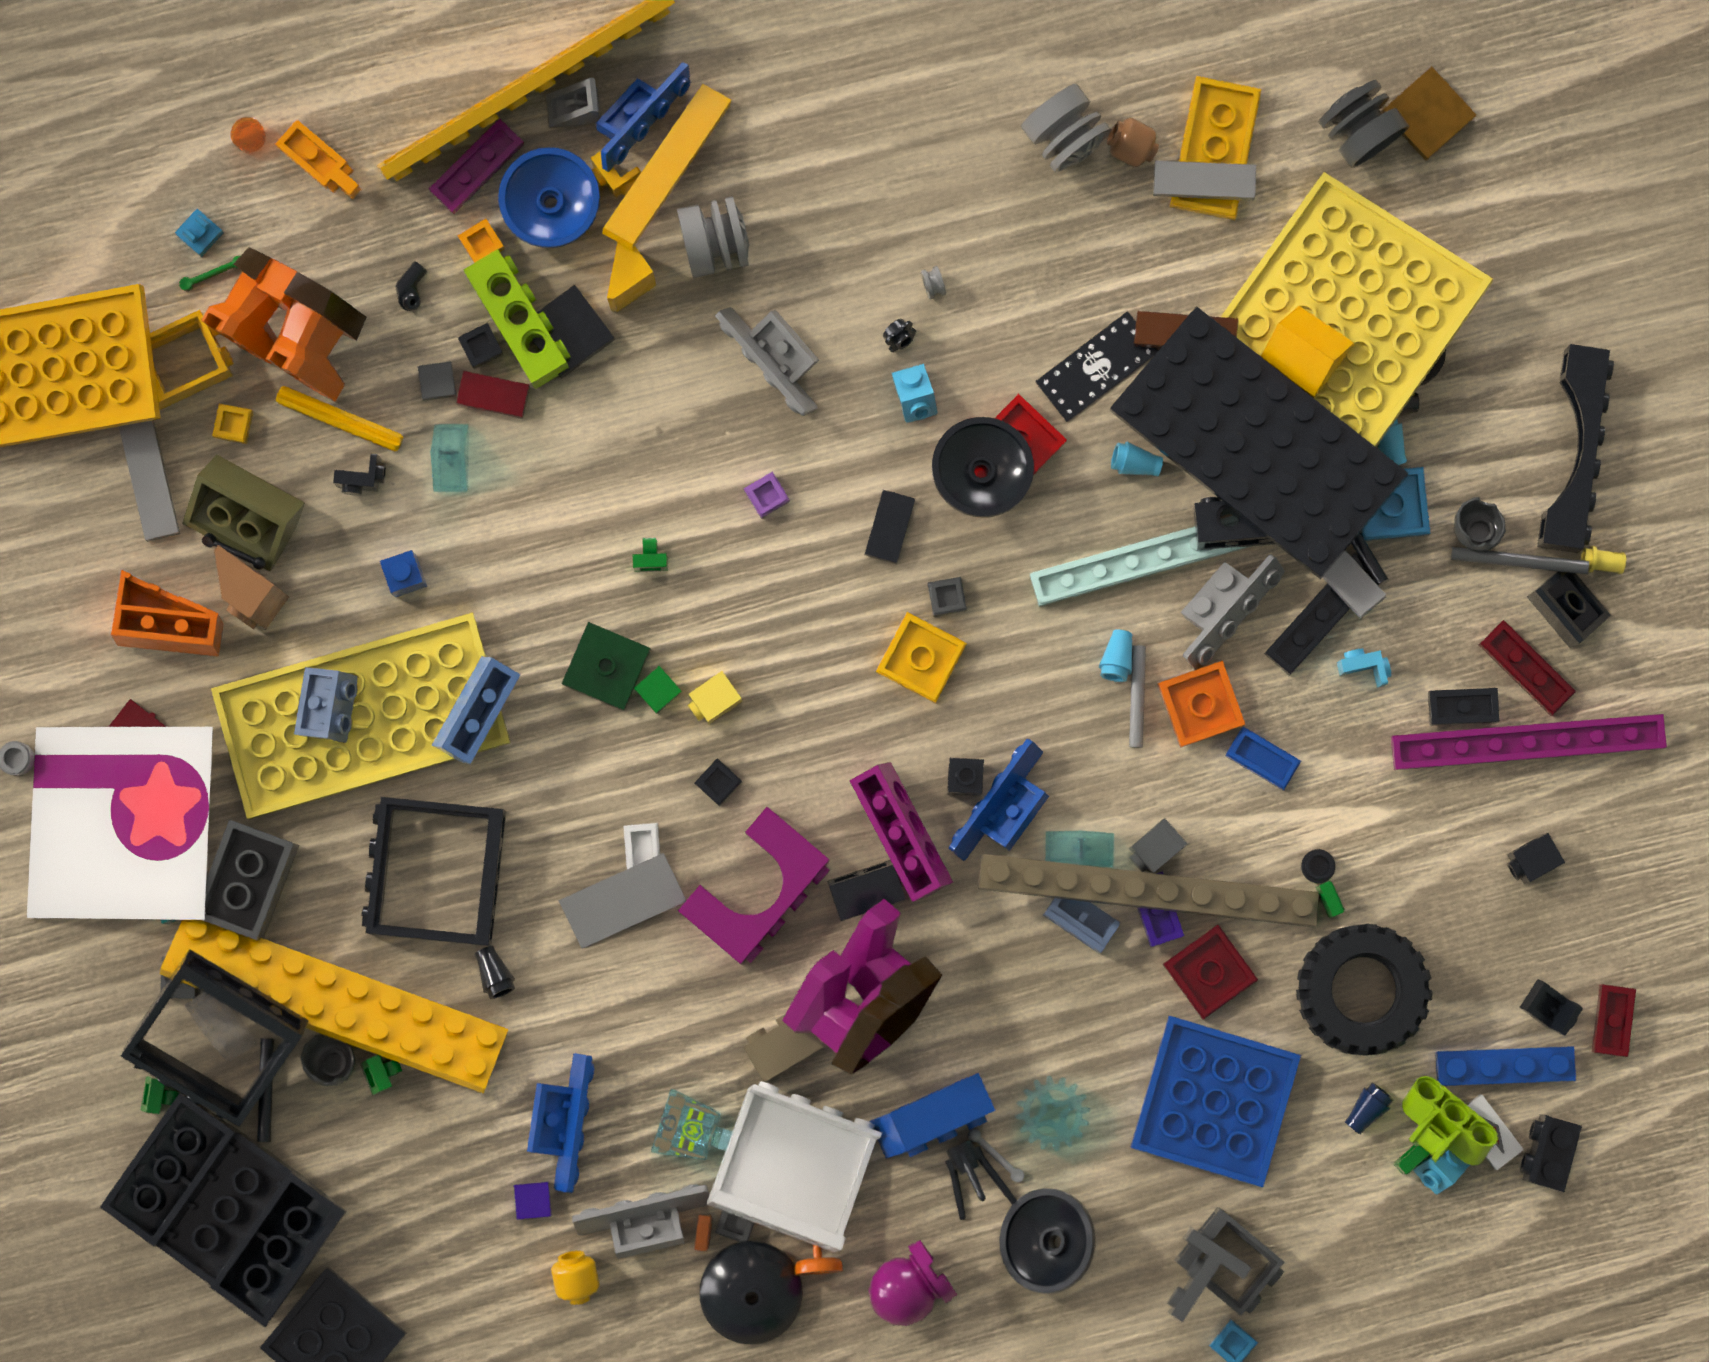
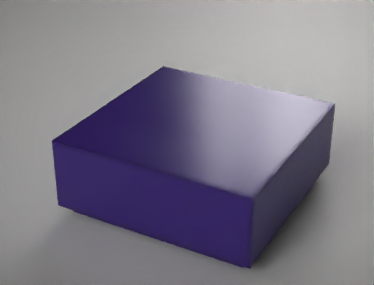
M549 1182L514 1185L517 1220L552 1216Z

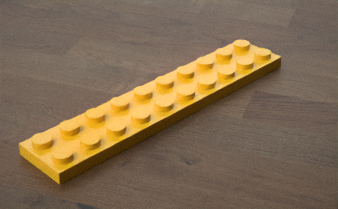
M644 0L379 163L377 167L387 180L391 177L395 181L404 178L413 172L410 166L421 160L424 164L428 163L442 154L439 148L448 142L453 146L470 137L469 129L476 125L481 128L490 125L499 119L496 113L506 107L512 111L527 102L528 100L525 95L534 89L536 92L541 93L556 84L554 77L563 72L564 75H570L585 66L582 60L592 55V57L596 56L598 58L614 48L611 44L612 41L619 37L621 40H627L642 31L640 24L648 20L654 23L671 13L668 7L675 3L674 0Z
M203 920L181 921L160 968V975L170 978L188 950L191 949L308 1020L306 1028L483 1094L509 1030L263 938L260 941ZM184 979L182 980V983L195 987Z

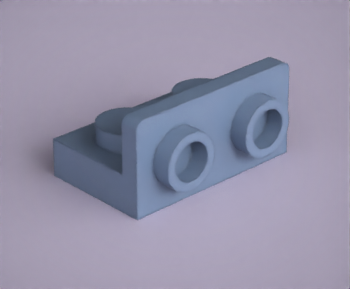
M305 667L294 735L346 743L352 725L353 703L357 695V676L336 670Z

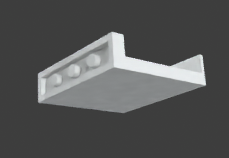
M760 1082L759 1086L753 1084L747 1090L707 1205L831 1252L841 1251L846 1238L843 1234L875 1142L881 1137L882 1133L873 1130L875 1125L866 1120L856 1118L852 1122L842 1118L843 1113L837 1109L824 1106L823 1110L810 1106L811 1100L803 1096L792 1094L791 1098L779 1094V1088L769 1083Z

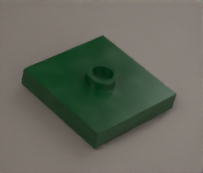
M588 622L561 684L625 711L651 648Z

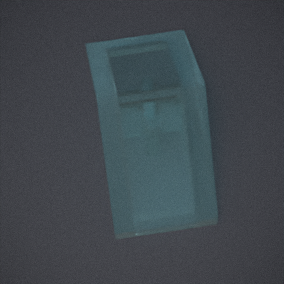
M468 424L434 425L430 451L434 492H468Z
M1083 830L1046 831L1045 861L1113 868L1114 833Z

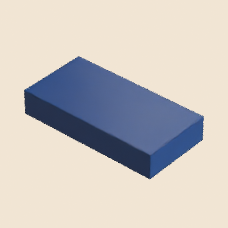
M1244 726L1241 727L1225 754V757L1282 791L1285 790L1301 763V760Z

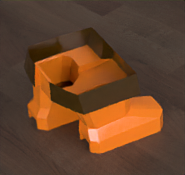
M248 247L233 264L242 272L225 302L209 306L200 321L238 347L268 364L273 363L305 386L335 402L345 383L328 359V356L342 335L357 341L367 317L331 290L275 259ZM279 307L287 313L280 335L277 338L268 320Z

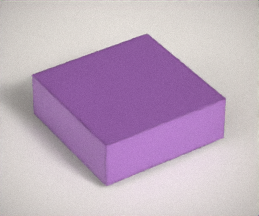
M773 471L744 488L746 495L761 519L790 502Z

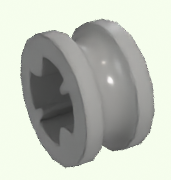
M934 266L931 272L922 270L921 276L929 299H934L937 293H940L942 296L946 295L945 285L938 266Z

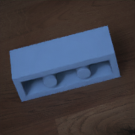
M481 656L432 746L460 762L471 764L521 674L492 657Z

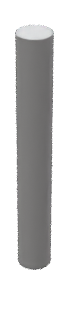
M1139 645L1132 647L1129 747L1143 748L1146 646Z

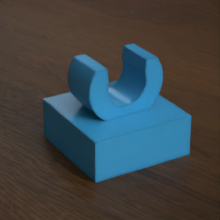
M196 209L175 232L200 257H203L224 233L199 209Z

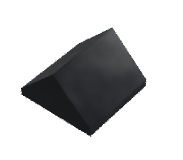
M1557 571L1527 596L1570 649L1584 641L1611 616L1576 573Z

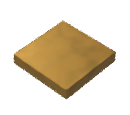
M1432 66L1381 112L1383 114L1394 108L1399 110L1410 126L1402 136L1425 161L1432 157L1477 116Z

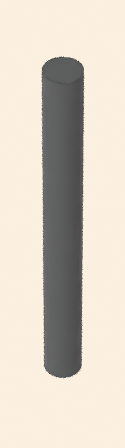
M1452 547L1451 560L1588 575L1589 561L1489 550L1476 551L1469 548Z

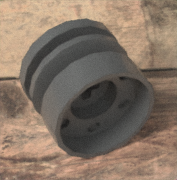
M1372 80L1363 86L1353 88L1341 96L1319 120L1323 129L1338 123L1328 135L1330 139L1334 140L1344 135L1348 136V139L1342 144L1339 151L1351 168L1363 164L1383 151L1410 127L1397 108L1383 114L1380 112V109L1388 101L1389 96L1383 93L1371 99L1381 89V85L1377 80Z

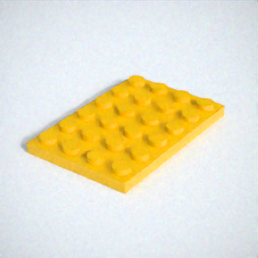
M135 284L0 309V447L161 419L143 285Z

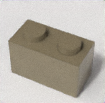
M785 1014L776 1019L779 1026L768 1033L763 1027L746 1037L749 1044L743 1048L763 1082H767L823 1048L820 1040L813 1033H795L782 1021Z

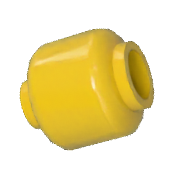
M570 1251L561 1254L557 1258L558 1261L551 1268L557 1296L560 1299L569 1300L572 1305L588 1302L590 1296L599 1288V1279L594 1259L591 1256L585 1255L583 1251Z

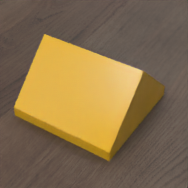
M618 242L607 294L610 309L614 312H619L657 286L652 269L638 249L634 246L630 250Z
M1298 306L1278 323L1261 357L1315 398L1352 349L1354 342Z

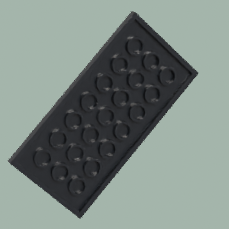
M1197 306L1110 407V412L1320 580L1408 476L1407 471Z

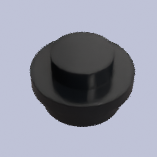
M1322 849L1308 852L1301 862V871L1304 877L1313 883L1328 881L1333 876L1336 868L1332 855Z

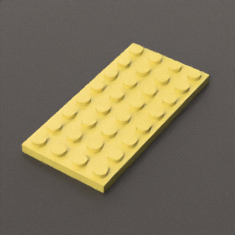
M472 612L211 688L247 819L250 820L456 760L435 748L432 744L481 656L486 657L474 613ZM305 667L336 670L357 676V695L353 703L352 725L346 743L294 735ZM500 710L477 753L511 743L502 710Z

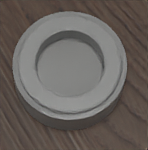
M12 741L6 743L0 749V768L5 773L21 776L28 773L33 767L34 753L27 744Z

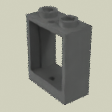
M1217 1207L1198 1232L1212 1241L1226 1225L1269 1262L1237 1301L1212 1280L1209 1281L1206 1287L1239 1315H1242L1245 1311L1250 1314L1262 1300L1259 1293L1267 1284L1272 1287L1282 1276L1284 1270L1280 1267L1285 1262L1221 1208ZM1188 1242L1174 1261L1188 1271L1194 1260L1203 1252Z

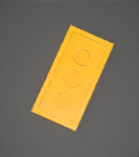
M1196 76L1179 162L1247 164L1262 89ZM1171 197L1169 207L1235 220L1239 200Z

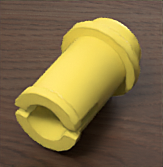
M1590 546V548H1584L1581 554V560L1589 561V573H1592L1594 570L1623 574L1625 570V552L1597 550L1596 546Z

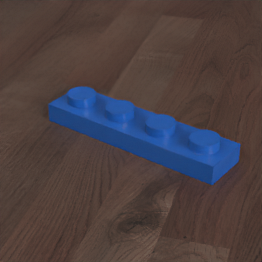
M1574 1046L1435 1052L1437 1081L1443 1086L1576 1081Z

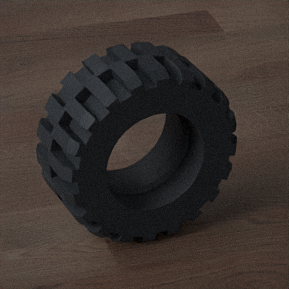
M1363 924L1332 931L1329 935L1322 937L1315 943V947L1303 959L1305 962L1302 969L1298 972L1299 988L1296 990L1297 1000L1300 1001L1302 1018L1306 1019L1310 1025L1309 1029L1315 1036L1320 1037L1324 1044L1343 1053L1379 1055L1387 1053L1394 1048H1399L1406 1043L1405 1041L1409 1037L1415 1036L1420 1030V1023L1422 1020H1426L1429 1013L1427 1009L1428 1001L1432 1000L1433 990H1429V980L1432 979L1430 971L1425 969L1423 964L1425 959L1421 952H1416L1411 946L1413 943L1409 939L1399 936L1395 930L1388 927L1383 928L1375 924ZM1359 957L1371 958L1381 962L1390 971L1395 982L1396 994L1391 1008L1384 1016L1372 1022H1357L1343 1015L1337 1008L1332 995L1333 979L1339 968L1346 962Z

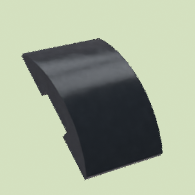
M179 1093L100 1206L101 1209L153 1247L160 1248L210 1285L209 1287L263 1327H267L346 1213L340 1205L288 1164L225 1120L220 1119L202 1105L191 1102L182 1093Z

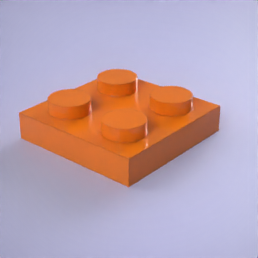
M1223 661L1158 683L1180 748L1245 725Z

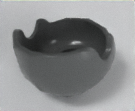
M1479 497L1463 502L1454 518V533L1458 541L1472 550L1487 551L1493 549L1500 543L1506 532L1505 518L1497 509L1496 504L1483 502Z
M322 1034L315 1035L304 1045L300 1057L303 1070L310 1080L322 1086L343 1084L353 1074L356 1064L354 1050L350 1044Z

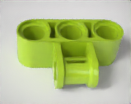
M1419 1077L1402 1101V1108L1405 1114L1419 1125L1410 1136L1409 1141L1411 1143L1417 1142L1432 1155L1434 1162H1437L1449 1150L1466 1164L1479 1165L1484 1161L1498 1140V1134L1491 1124L1432 1077Z

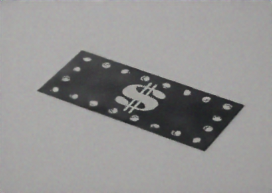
M1128 311L1035 381L1066 422L1151 359L1159 351L1157 348L1134 346L1136 321Z

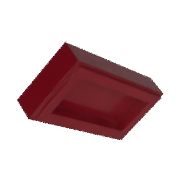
M463 371L456 404L523 419L530 385Z

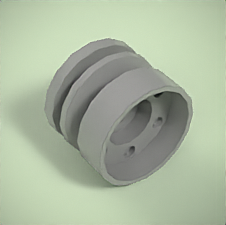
M1078 84L1070 85L1048 99L1030 114L1021 125V128L1033 144L1037 145L1047 140L1051 141L1043 151L1042 156L1044 159H1050L1057 155L1050 164L1055 173L1069 166L1076 165L1091 155L1112 130L1107 123L1094 127L1102 117L1099 112H1094L1085 117L1081 115L1091 101Z
M733 196L724 198L727 209L726 214L720 215L716 200L711 201V217L708 218L704 217L698 204L677 209L693 279L714 274V258L716 257L722 258L727 271L732 270L729 254L737 253L740 267L749 266V241L743 215L737 208Z

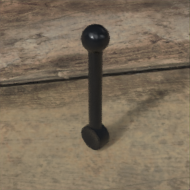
M207 533L202 538V543L208 548L219 545L230 554L252 563L255 569L261 570L265 568L266 561L264 558H255L218 541L212 533Z

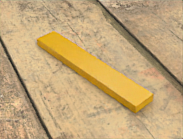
M705 84L701 85L603 227L602 234L630 250L633 249L730 107L731 99Z

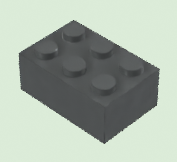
M229 819L206 879L205 920L203 921L260 941L261 938L264 939L300 845Z

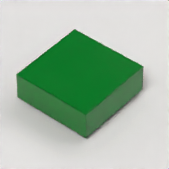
M660 666L634 687L636 692L656 714L682 693L680 688Z
M1328 881L1315 887L1316 891L1319 892V897L1329 918L1344 912L1345 909L1333 882Z
M1416 1142L1394 1162V1166L1401 1174L1407 1175L1430 1153Z

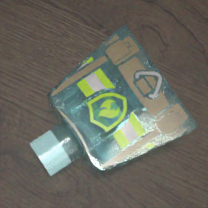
M672 1088L670 1089L651 1152L707 1160L711 1147L726 1151L733 1131L718 1127L721 1112Z

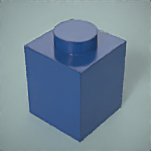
M413 550L380 561L390 593L395 598L427 587L417 555Z

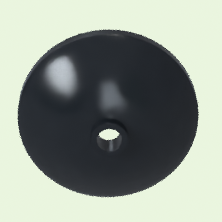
M974 417L958 422L942 435L933 453L932 476L939 494L952 508L969 516L986 518L1010 511L1025 497L1033 480L1034 460L1027 441L1014 427L995 418ZM982 468L987 472V476L979 478L975 475V470Z
M1043 1188L1023 1195L1011 1206L1001 1226L999 1244L1003 1263L1017 1283L1034 1292L1057 1293L1070 1288L1084 1276L1094 1256L1096 1236L1091 1216L1077 1198L1065 1191ZM1059 1236L1061 1245L1057 1248L1055 1246V1239Z
M750 1240L731 1244L719 1251L710 1260L701 1278L699 1296L703 1314L716 1332L737 1343L760 1344L777 1338L792 1325L802 1304L803 1288L800 1275H795V1264L786 1253L769 1243ZM749 1292H755L758 1294V1299L750 1303L746 1301L745 1296Z

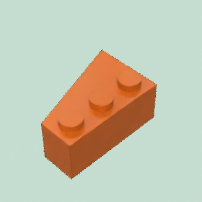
M121 570L111 636L117 646L219 657L224 624L217 612L181 596L178 597L155 584H149Z

